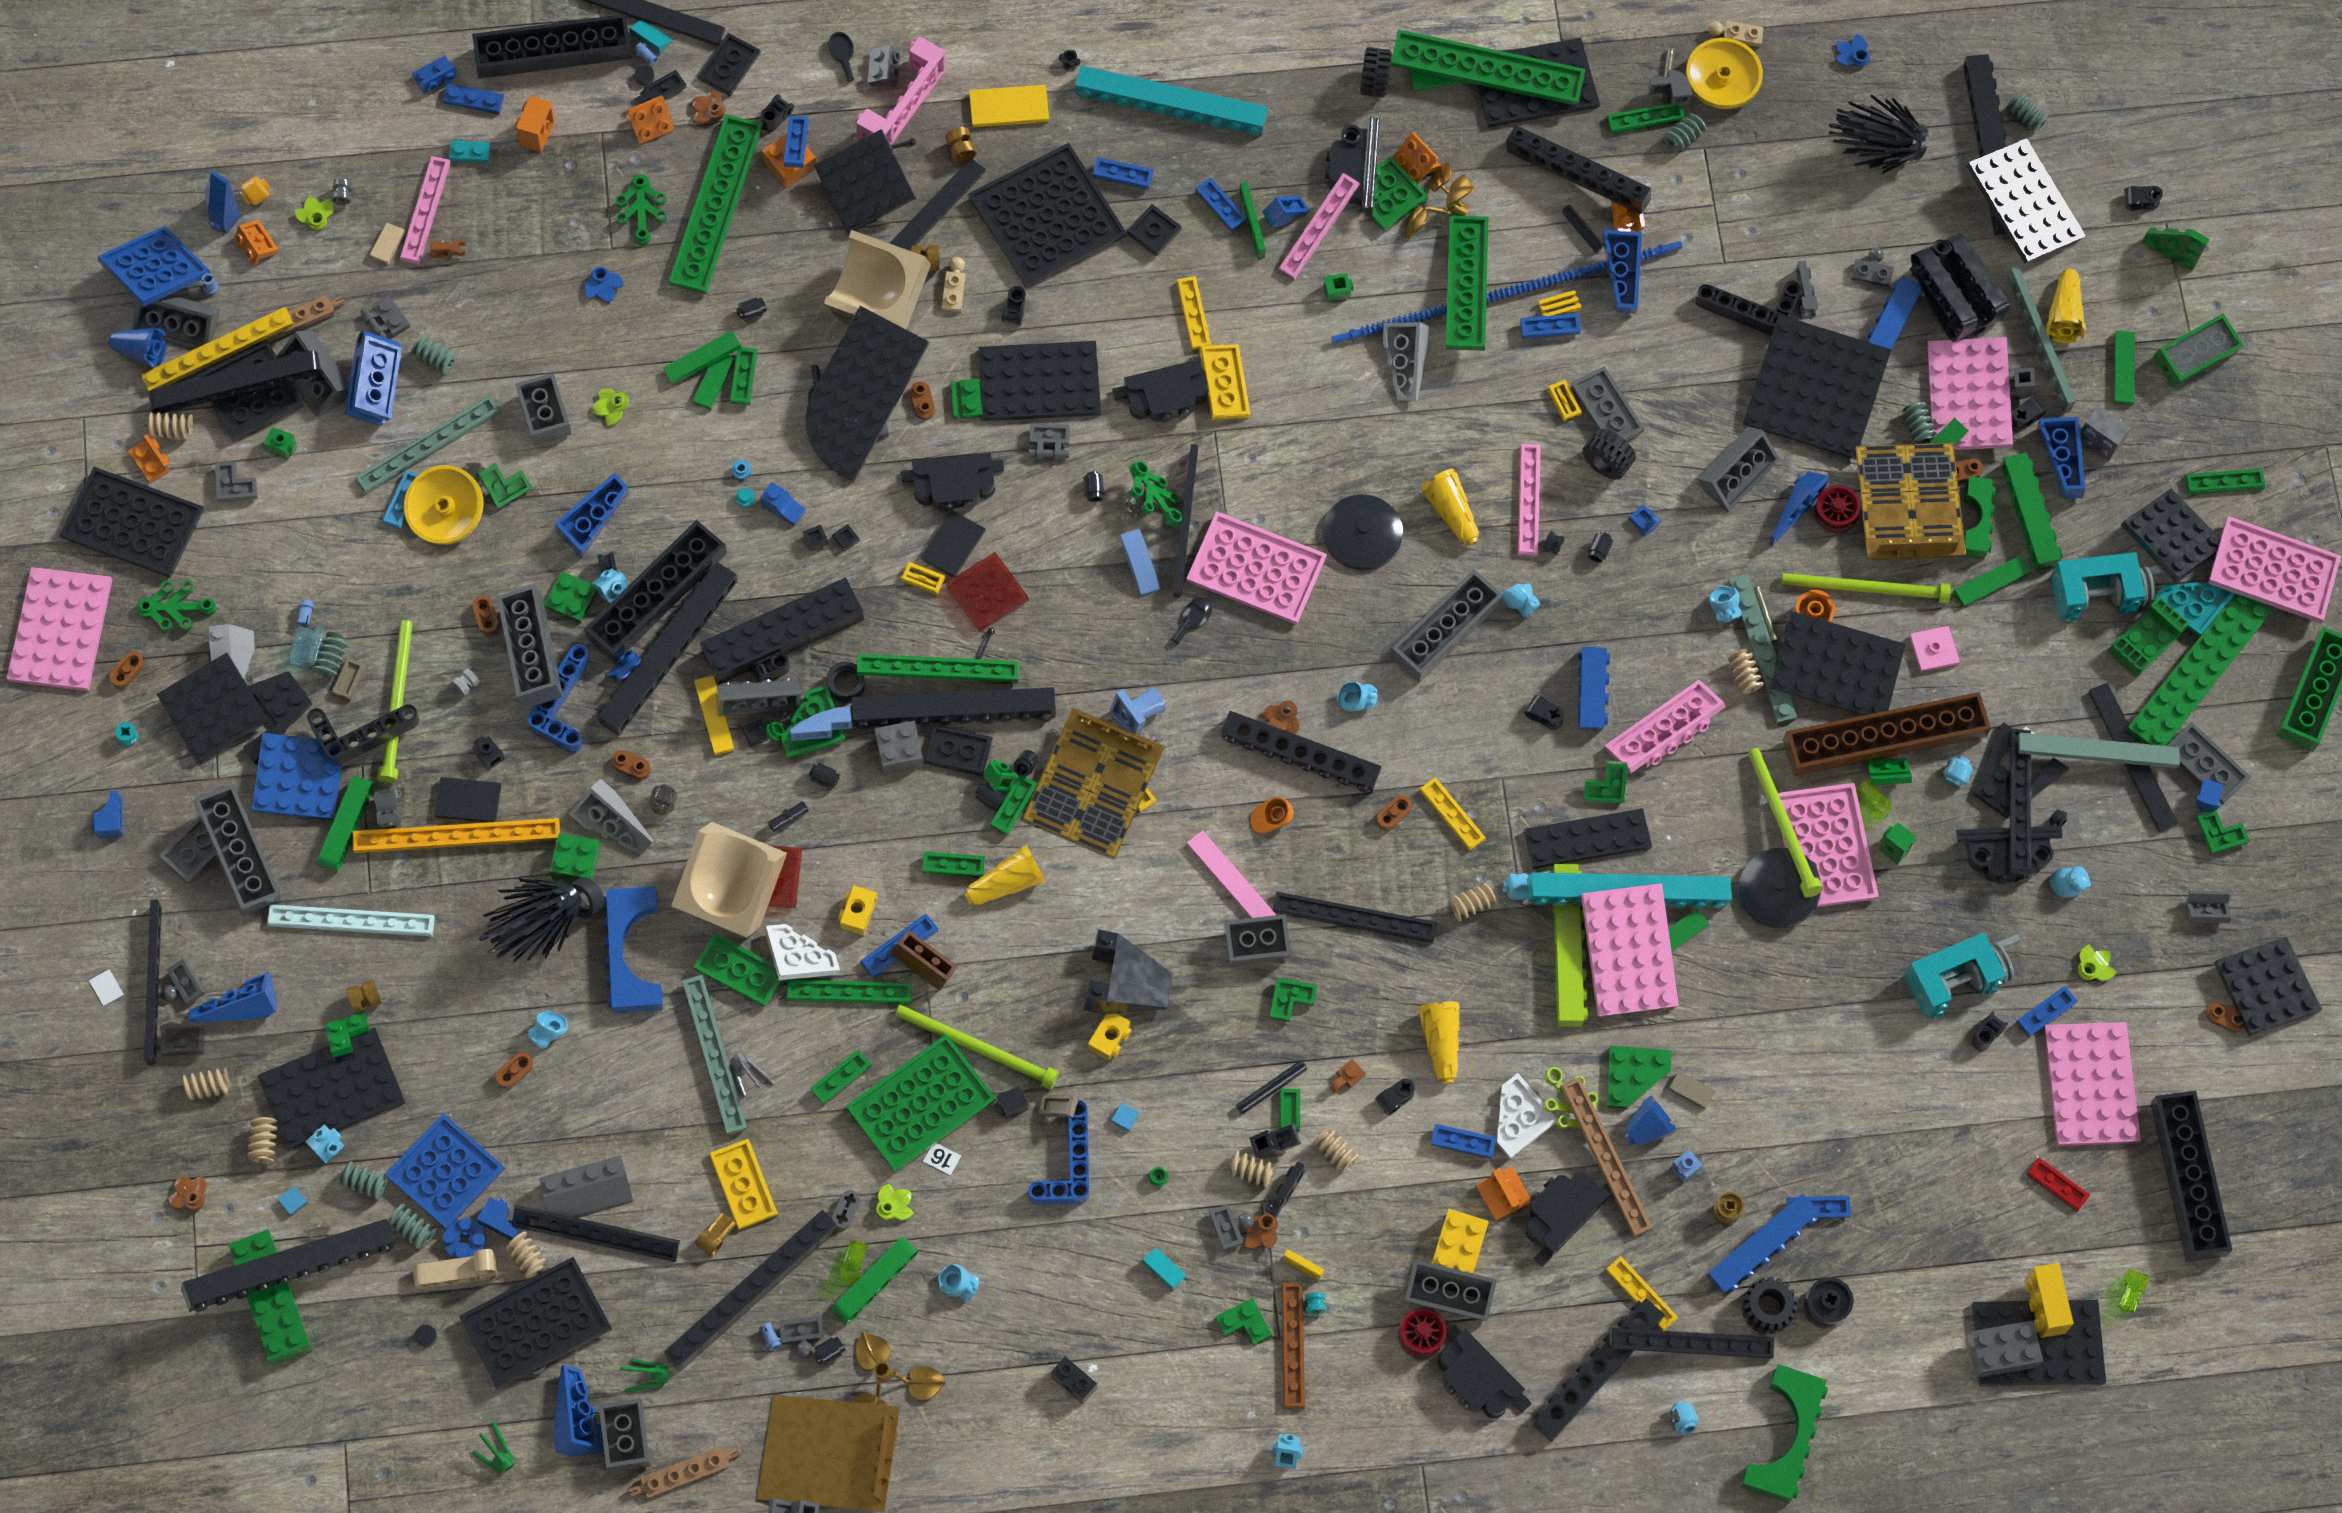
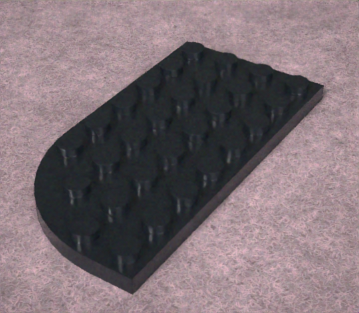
M861 305L809 399L806 411V431L814 452L829 468L854 482L930 344L929 341Z

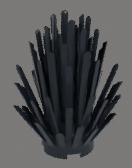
M1872 94L1870 95L1873 100L1899 120L1892 118L1872 105L1868 107L1864 104L1858 105L1850 101L1847 102L1849 105L1871 115L1868 116L1854 110L1848 112L1836 109V111L1846 115L1836 114V120L1841 125L1830 123L1829 127L1842 130V132L1829 131L1828 134L1850 138L1834 139V143L1855 145V148H1846L1841 154H1858L1859 157L1891 155L1853 164V166L1868 164V168L1873 169L1884 165L1882 169H1885L1882 171V174L1908 161L1920 160L1927 150L1928 146H1925L1926 136L1929 137L1927 127L1924 124L1918 123L1908 107L1904 106L1903 109L1893 97V103L1887 98L1885 99V102L1890 106L1889 108Z
M518 878L520 882L532 884H523L522 887H514L515 889H500L498 892H525L505 896L504 900L529 898L498 907L494 911L483 914V917H488L505 912L492 917L490 923L485 925L487 927L508 918L510 919L484 932L479 941L482 942L508 929L490 940L492 944L498 943L494 945V948L488 950L487 953L491 954L494 951L503 949L496 954L497 960L524 943L513 953V956L518 955L513 959L514 963L542 939L528 956L527 961H530L550 938V941L542 951V955L545 954L544 957L546 959L564 930L557 948L558 952L561 950L565 938L569 936L574 918L581 914L582 911H579V905L582 903L580 896L572 885L567 886L563 883L565 880L562 879L553 883L537 879Z

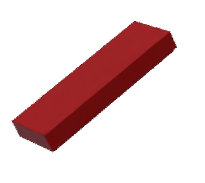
M2041 1158L2036 1160L2026 1174L2076 1212L2080 1210L2090 1196L2088 1192Z

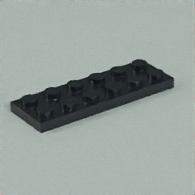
M1643 808L1524 829L1532 869L1652 848Z

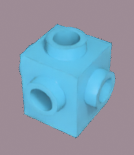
M610 569L604 571L593 584L600 596L610 603L627 588V579L622 572L618 573Z
M325 1125L315 1131L306 1141L325 1163L344 1147L343 1143L339 1140L342 1136L334 1128L329 1130Z
M1279 1434L1278 1442L1273 1443L1272 1454L1276 1455L1275 1466L1296 1469L1297 1459H1302L1303 1446H1299L1300 1437H1295L1291 1434Z

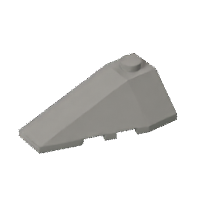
M1420 322L1384 323L1383 346L1387 352V361L1391 367L1392 380L1398 401L1418 400L1429 326Z
M231 624L209 626L211 661L228 652L245 679L246 673H248L251 657L255 652L254 631Z
M599 779L586 792L569 813L584 828L588 830L593 829L601 833V836L606 839L609 837L618 841L619 845L640 855L654 841L619 795L602 779Z

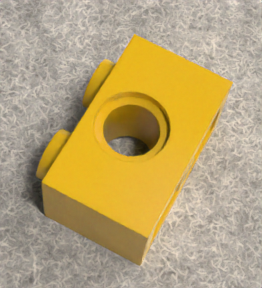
M853 885L852 891H848L846 894L845 910L841 909L838 917L841 929L865 935L878 899L877 892ZM854 907H860L862 908V911L860 913H854L852 912V909Z
M1116 1013L1106 1014L1089 1041L1088 1050L1107 1061H1110L1112 1056L1116 1057L1121 1049L1120 1043L1123 1039L1126 1041L1132 1031L1130 1029V1021ZM1108 1033H1113L1116 1035V1038L1108 1040L1105 1036Z

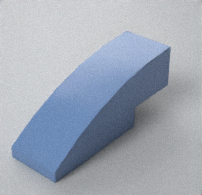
M1140 529L1122 534L1120 542L1141 596L1160 590Z
M850 706L823 711L800 722L790 730L791 741L832 738V730L851 729Z

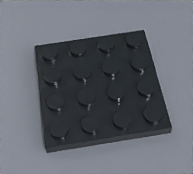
M882 129L814 165L848 235H850L851 230L857 231L917 199Z
M267 340L196 376L201 378L278 358ZM292 382L211 401L232 442L304 407Z
M2172 488L2128 517L2121 524L2175 582L2216 554L2221 540Z
M228 652L157 693L162 705L198 764L269 722Z
M2287 937L2218 959L2214 962L2248 1036L2319 1013L2322 1010Z

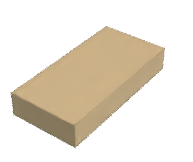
M386 223L370 253V258L389 264L405 234V230Z

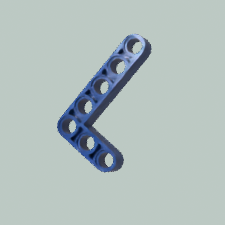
M580 644L574 645L569 650L558 668L560 684L563 688V697L535 705L527 717L532 733L570 753H576L582 748L581 735L576 729L560 722L554 717L589 663L588 651L585 646ZM577 654L584 655L581 659L574 658ZM568 670L573 671V674L568 676L564 673ZM547 703L553 704L551 708H543ZM535 720H542L541 724L533 725ZM553 729L560 730L557 734L550 733ZM571 738L577 739L573 744L568 743V740Z
M1078 1100L1076 1108H1081L1083 1113L1081 1115L1074 1114L1073 1118L1068 1117L1070 1181L1033 1182L1029 1186L1028 1197L1030 1202L1035 1205L1083 1204L1089 1198L1087 1105L1082 1100ZM1075 1128H1081L1084 1131V1133L1081 1135H1075L1073 1133V1130ZM1076 1148H1081L1084 1150V1154L1076 1155L1073 1151ZM1077 1168H1081L1085 1171V1173L1081 1176H1077L1074 1173V1170ZM1080 1188L1085 1191V1194L1077 1196L1074 1191ZM1039 1189L1043 1192V1195L1035 1197L1032 1192ZM1056 1189H1061L1064 1191V1195L1058 1197L1053 1192Z

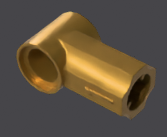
M721 1213L708 1230L705 1229L698 1236L695 1245L713 1257L721 1248L723 1240L734 1229L736 1223L729 1216Z

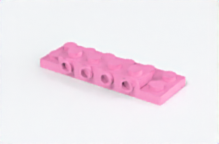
M1698 680L1605 745V750L1618 762H1627V771L1629 773H1632L1643 764L1646 767L1651 764L1657 765L1667 753L1673 754L1681 743H1689L1693 739L1694 734L1699 731H1706L1710 724L1709 718L1724 709L1725 703Z

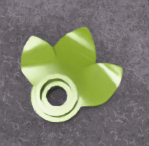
M308 196L304 209H296L295 215L300 222L308 224L310 228L321 230L327 225V218L333 214L334 205L330 198L320 203L312 196Z
M609 388L600 390L598 392L600 400L593 405L591 412L597 416H605L606 425L609 427L621 420L623 411L629 405V398L625 393L614 392ZM621 398V402L616 404V401Z
M2090 945L2085 946L2081 950L2079 955L2081 963L2078 966V974L2082 979L2093 980L2095 978L2100 981H2107L2115 976L2117 972L2108 966L2111 957L2110 951L2094 952ZM2089 968L2091 973H2086L2084 969Z
M890 1184L884 1185L878 1193L877 1215L882 1220L895 1218L903 1221L909 1219L913 1215V1211L907 1207L911 1201V1192L906 1189L894 1191ZM884 1207L889 1208L890 1211H886Z

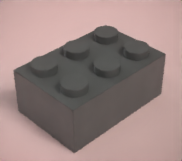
M554 373L515 383L533 445L572 435Z
M1286 914L1224 921L1223 929L1228 966L1290 958L1291 949Z
M2033 1321L1971 1331L1967 1336L1977 1378L2036 1368L2043 1362Z
M642 1399L600 1404L599 1413L608 1473L651 1467Z

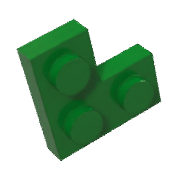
M495 463L478 472L481 481L497 508L532 489L522 470L507 479H504Z
M1607 761L1605 780L1585 779L1583 800L1624 803L1627 762Z
M2216 810L2196 817L2211 855L2243 846L2250 842L2243 823L2223 828Z
M1277 978L1270 1019L1290 1022L1293 1003L1314 1007L1318 985Z
M365 1012L325 1024L333 1058L353 1052L351 1037L370 1032Z
M1253 1298L1215 1316V1320L1224 1337L1241 1328H1244L1253 1346L1272 1337V1333Z

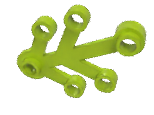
M1552 1067L1545 1072V1081L1550 1085H1554L1567 1102L1560 1088L1563 1085L1561 1081L1563 1073L1559 1068ZM1578 1075L1572 1079L1574 1080L1580 1077L1583 1085L1585 1086L1586 1081L1583 1076ZM1590 1092L1588 1095L1593 1098L1592 1103L1596 1110L1598 1096L1596 1093ZM1550 1098L1543 1103V1108L1547 1112L1558 1110L1572 1113L1568 1102H1557ZM1548 1102L1552 1104V1108L1548 1106ZM1561 1115L1556 1119V1126L1560 1129L1566 1127L1580 1129L1577 1121L1569 1119L1566 1115ZM1561 1119L1565 1121V1125L1561 1123Z

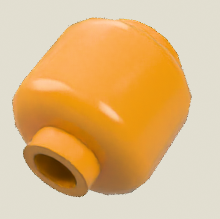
M254 176L241 185L242 191H240V194L248 205L256 206L269 197L268 189L270 186L264 178L260 180Z

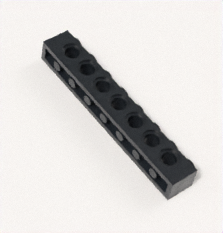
M1515 125L1506 139L1507 152L1641 215L1651 201L1650 187Z
M1229 711L1221 731V737H1224V741L1235 744L1237 742L1243 744V748L1250 751L1257 749L1262 751L1261 754L1266 757L1273 758V756L1281 758L1280 761L1285 764L1292 765V763L1300 765L1299 768L1304 771L1319 772L1318 775L1323 778H1336L1338 783L1349 786V784L1355 785L1357 790L1365 793L1374 791L1382 768L1378 764L1233 711ZM1241 728H1246L1249 730V734L1243 737L1238 734V731ZM1260 735H1265L1268 737V741L1262 744L1257 741V738ZM1279 742H1285L1287 748L1285 750H1278L1276 745ZM1304 749L1306 755L1304 757H1297L1295 751ZM1316 756H1323L1325 762L1323 764H1316L1314 758ZM1335 763H1342L1344 769L1342 771H1335L1333 765ZM1354 770H1361L1363 776L1361 778H1354L1352 772Z
M1645 1298L1643 1302L1638 1300L1631 1308L1633 1313L1628 1318L1624 1316L1617 1326L1627 1329L1654 1330L1663 1320L1665 1314ZM1641 1318L1645 1325L1643 1327L1636 1326L1634 1319ZM1610 1332L1603 1339L1605 1344L1601 1348L1597 1346L1591 1352L1589 1362L1587 1364L1582 1362L1575 1370L1578 1374L1573 1379L1569 1377L1561 1387L1564 1389L1559 1395L1554 1393L1548 1400L1550 1405L1545 1410L1541 1408L1533 1417L1536 1419L1533 1426L1551 1442L1557 1438L1634 1352L1632 1350H1615L1617 1356L1614 1358L1609 1357L1606 1354V1350L1609 1349ZM1592 1365H1601L1603 1368V1372H1594L1592 1369ZM1581 1379L1588 1381L1589 1387L1586 1389L1581 1388L1578 1381ZM1572 1395L1575 1398V1403H1566L1564 1397ZM1553 1410L1559 1411L1561 1418L1558 1420L1553 1419L1550 1412Z

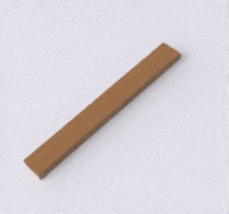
M1580 1077L1561 1085L1560 1088L1632 1237L1652 1229L1653 1227Z

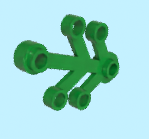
M639 174L631 179V187L623 195L620 194L615 198L617 207L624 208L627 206V201L637 193V200L624 212H619L616 215V221L619 225H626L628 219L637 211L638 230L635 232V241L638 245L645 246L651 240L650 232L646 229L645 210L654 216L658 223H664L667 220V213L664 210H658L645 199V193L653 198L658 206H663L666 203V195L655 191L650 187L649 178ZM640 181L643 182V184H641V185H638V184H637V182H640ZM659 197L664 198L662 201L657 200ZM621 199L625 200L623 203L618 202ZM625 217V220L621 221L619 220V218Z
M1133 462L1129 467L1131 475L1134 477L1133 488L1129 491L1130 496L1134 499H1139L1143 494L1141 484L1143 483L1145 486V503L1141 506V511L1145 515H1150L1154 511V499L1165 514V523L1168 526H1176L1182 520V515L1177 509H1170L1167 504L1174 506L1179 501L1178 496L1175 493L1164 490L1168 485L1167 480L1148 472L1149 469L1144 462Z
M189 580L183 581L181 589L165 603L158 602L166 594H171L174 591V586L170 581L162 582L161 589L151 598L140 599L136 605V610L140 616L151 617L164 632L172 629V623L170 619L163 618L157 611H166L180 625L183 631H190L193 627L191 620L184 618L178 611H201L203 615L211 616L217 609L215 602L210 598H205L201 602H179L187 594H191L194 591V585ZM166 585L171 586L168 590H165L164 587ZM186 585H191L190 589H184ZM206 603L211 604L208 608L204 607ZM144 605H150L149 608L143 609ZM185 622H189L187 627H183ZM164 623H169L167 627H162Z

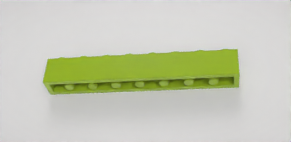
M1554 864L1552 873L1583 874L1582 871H1579V864ZM1553 903L1557 1027H1582L1584 1020H1587L1588 1017L1587 1008H1584V1000H1587V989L1583 988V981H1586V968H1582V961H1585L1586 957L1585 949H1582V942L1585 941V930L1581 929V922H1584L1583 910H1580V906H1576L1575 903H1567L1562 906Z

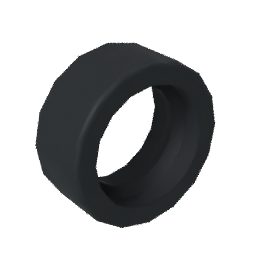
M843 661L836 663L830 668L827 673L826 684L830 695L834 699L849 702L852 701V697L861 696L864 691L865 677L857 675L856 664ZM841 672H851L857 677V686L848 692L839 691L834 686L835 676Z
M581 877L567 885H572L580 896L582 902L579 905V911H582L579 915L580 918H589L602 910L604 897L601 889L593 880L588 877ZM579 890L586 895L589 905L583 901Z

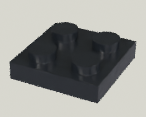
M1151 204L1127 230V234L1158 256L1182 230V226Z

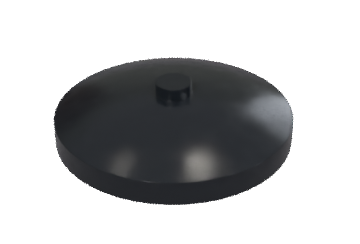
M1365 494L1349 496L1336 503L1328 512L1323 527L1324 543L1330 555L1345 567L1361 571L1377 569L1390 562L1397 554L1403 536L1402 523L1395 509L1386 501Z
M1788 848L1769 849L1753 857L1745 866L1739 882L1740 898L1747 913L1757 922L1772 928H1788L1805 921L1817 908L1821 892L1813 897H1804L1800 888L1802 880ZM1805 856L1813 876L1819 878L1821 882L1817 868L1815 867L1813 862Z

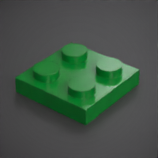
M562 571L544 606L548 610L581 623L598 591L593 584Z

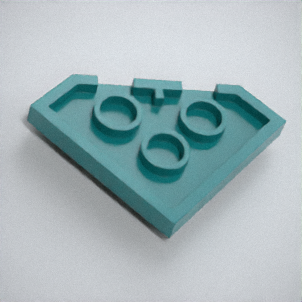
M2200 582L2174 586L2168 584L2164 585L2155 595L2154 601L2161 597L2190 623L2187 629L2200 637L2235 593L2208 583L2200 584Z

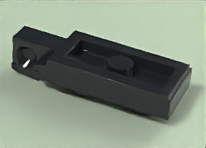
M674 70L643 87L640 96L634 98V104L637 106L659 96H663L665 100L687 88V85L677 70Z
M1297 1161L1295 1166L1289 1168L1286 1174L1287 1180L1277 1188V1197L1268 1202L1266 1207L1267 1213L1275 1217L1279 1215L1305 1173L1304 1164Z

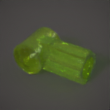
M1870 780L1860 784L1856 789L1857 795L1869 807L1875 819L1885 820L1889 816L1892 807L1891 800L1883 796L1874 785H1871ZM1877 806H1883L1886 808V810L1881 811L1877 808Z
M850 1240L844 1263L840 1268L841 1279L847 1285H854L860 1279V1271L868 1249V1245L861 1241ZM847 1270H854L856 1272L853 1276L845 1275Z
M2129 1268L2122 1285L2124 1287L2117 1307L2125 1312L2134 1313L2140 1296L2147 1286L2149 1276Z

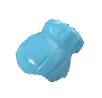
M1516 584L1512 588L1501 592L1503 594L1502 602L1511 609H1517L1523 617L1530 616L1540 605L1539 600L1532 593L1531 584Z
M1720 586L1709 595V602L1716 613L1718 622H1730L1741 616V609L1738 607L1739 594L1736 588Z
M1355 681L1344 683L1337 695L1338 704L1346 711L1371 710L1377 702V689L1371 684L1362 685Z
M2080 866L2060 868L2051 875L2049 881L2051 890L2062 898L2076 897L2082 890L2091 885L2087 872Z
M549 1010L539 1013L536 1017L535 1026L529 1029V1039L538 1047L545 1049L550 1041L564 1035L568 1028L567 1019Z
M951 1264L944 1268L938 1278L939 1287L943 1293L953 1297H960L964 1301L974 1297L979 1285L978 1277L969 1275L958 1264Z

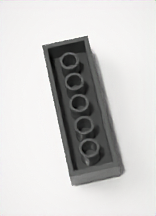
M1473 569L1392 647L1390 657L1420 683L1501 605L1503 594Z
M534 584L497 596L518 700L525 709L563 697L543 596Z
M232 784L195 798L194 807L241 916L266 907L269 904L279 902L281 894L234 785Z

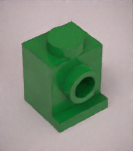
M1347 273L1324 277L1323 287L1327 303L1331 302V300L1350 297L1351 291H1354L1352 279L1349 280Z
M998 760L989 762L983 773L991 788L995 791H1010L1018 777L1017 773H1012L1006 763L999 762Z

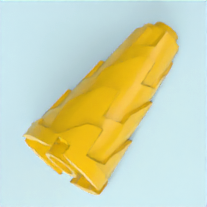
M2073 269L2064 270L2058 277L2057 289L2046 324L2048 337L2052 335V340L2059 343L2077 342V337L2080 336L2082 339L2086 330L2080 292V278Z
M1445 470L1433 476L1434 479L1431 482L1428 479L1421 485L1420 490L1437 514L1443 518L1460 543L1467 544L1468 547L1477 543L1479 531L1473 520L1472 512L1467 503L1468 499L1460 484L1456 470Z
M1025 845L998 863L997 867L984 874L979 880L969 885L964 895L969 904L980 905L1008 894L1017 893L1031 886L1039 885L1045 882V879L1028 846Z
M1458 1002L1430 1003L1418 1007V1014L1423 1034L1426 1037L1428 1052L1431 1055L1435 1076H1437V1080L1441 1081V1084L1453 1083V1079L1457 1078L1458 1031L1460 1030V1006Z

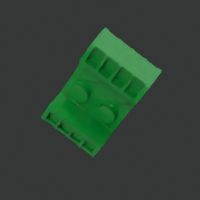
M2158 597L2150 605L2148 611L2111 645L2108 652L2135 674L2136 677H2139L2186 630L2190 623L2161 597Z

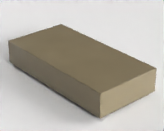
M346 658L331 692L332 696L351 702L367 667L366 664Z
M1678 1071L1669 1087V1090L1703 1109H1706L1715 1093L1714 1089L1681 1071Z
M1043 1095L1038 1114L1042 1117L1073 1118L1079 1098L1074 1095Z

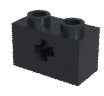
M1066 1356L1051 1371V1378L1082 1405L1097 1390V1383Z

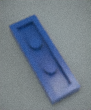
M447 83L443 96V104L499 115L504 101V94Z
M789 115L784 167L804 168L809 117Z
M1097 157L1093 178L1149 190L1154 169Z
M1211 177L1195 188V192L1231 232L1247 222L1245 215Z
M1578 314L1520 318L1522 339L1579 335L1581 333Z
M2063 986L2020 1017L2016 1022L2030 1038L2044 1028L2045 1025H2048L2077 1004L2078 1001L2067 987Z
M1435 1124L1430 1146L1492 1159L1496 1137Z
M1849 1196L1807 1197L1819 1211L1815 1216L1817 1219L1851 1217ZM1787 1197L1786 1207L1797 1197Z

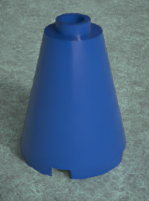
M159 328L115 331L109 337V345L113 351L149 367H158L157 363L163 362L167 350V342H164L163 336H166L163 329Z

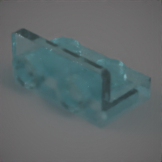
M316 625L312 629L302 626L297 628L288 659L289 664L304 670L315 664L324 627Z

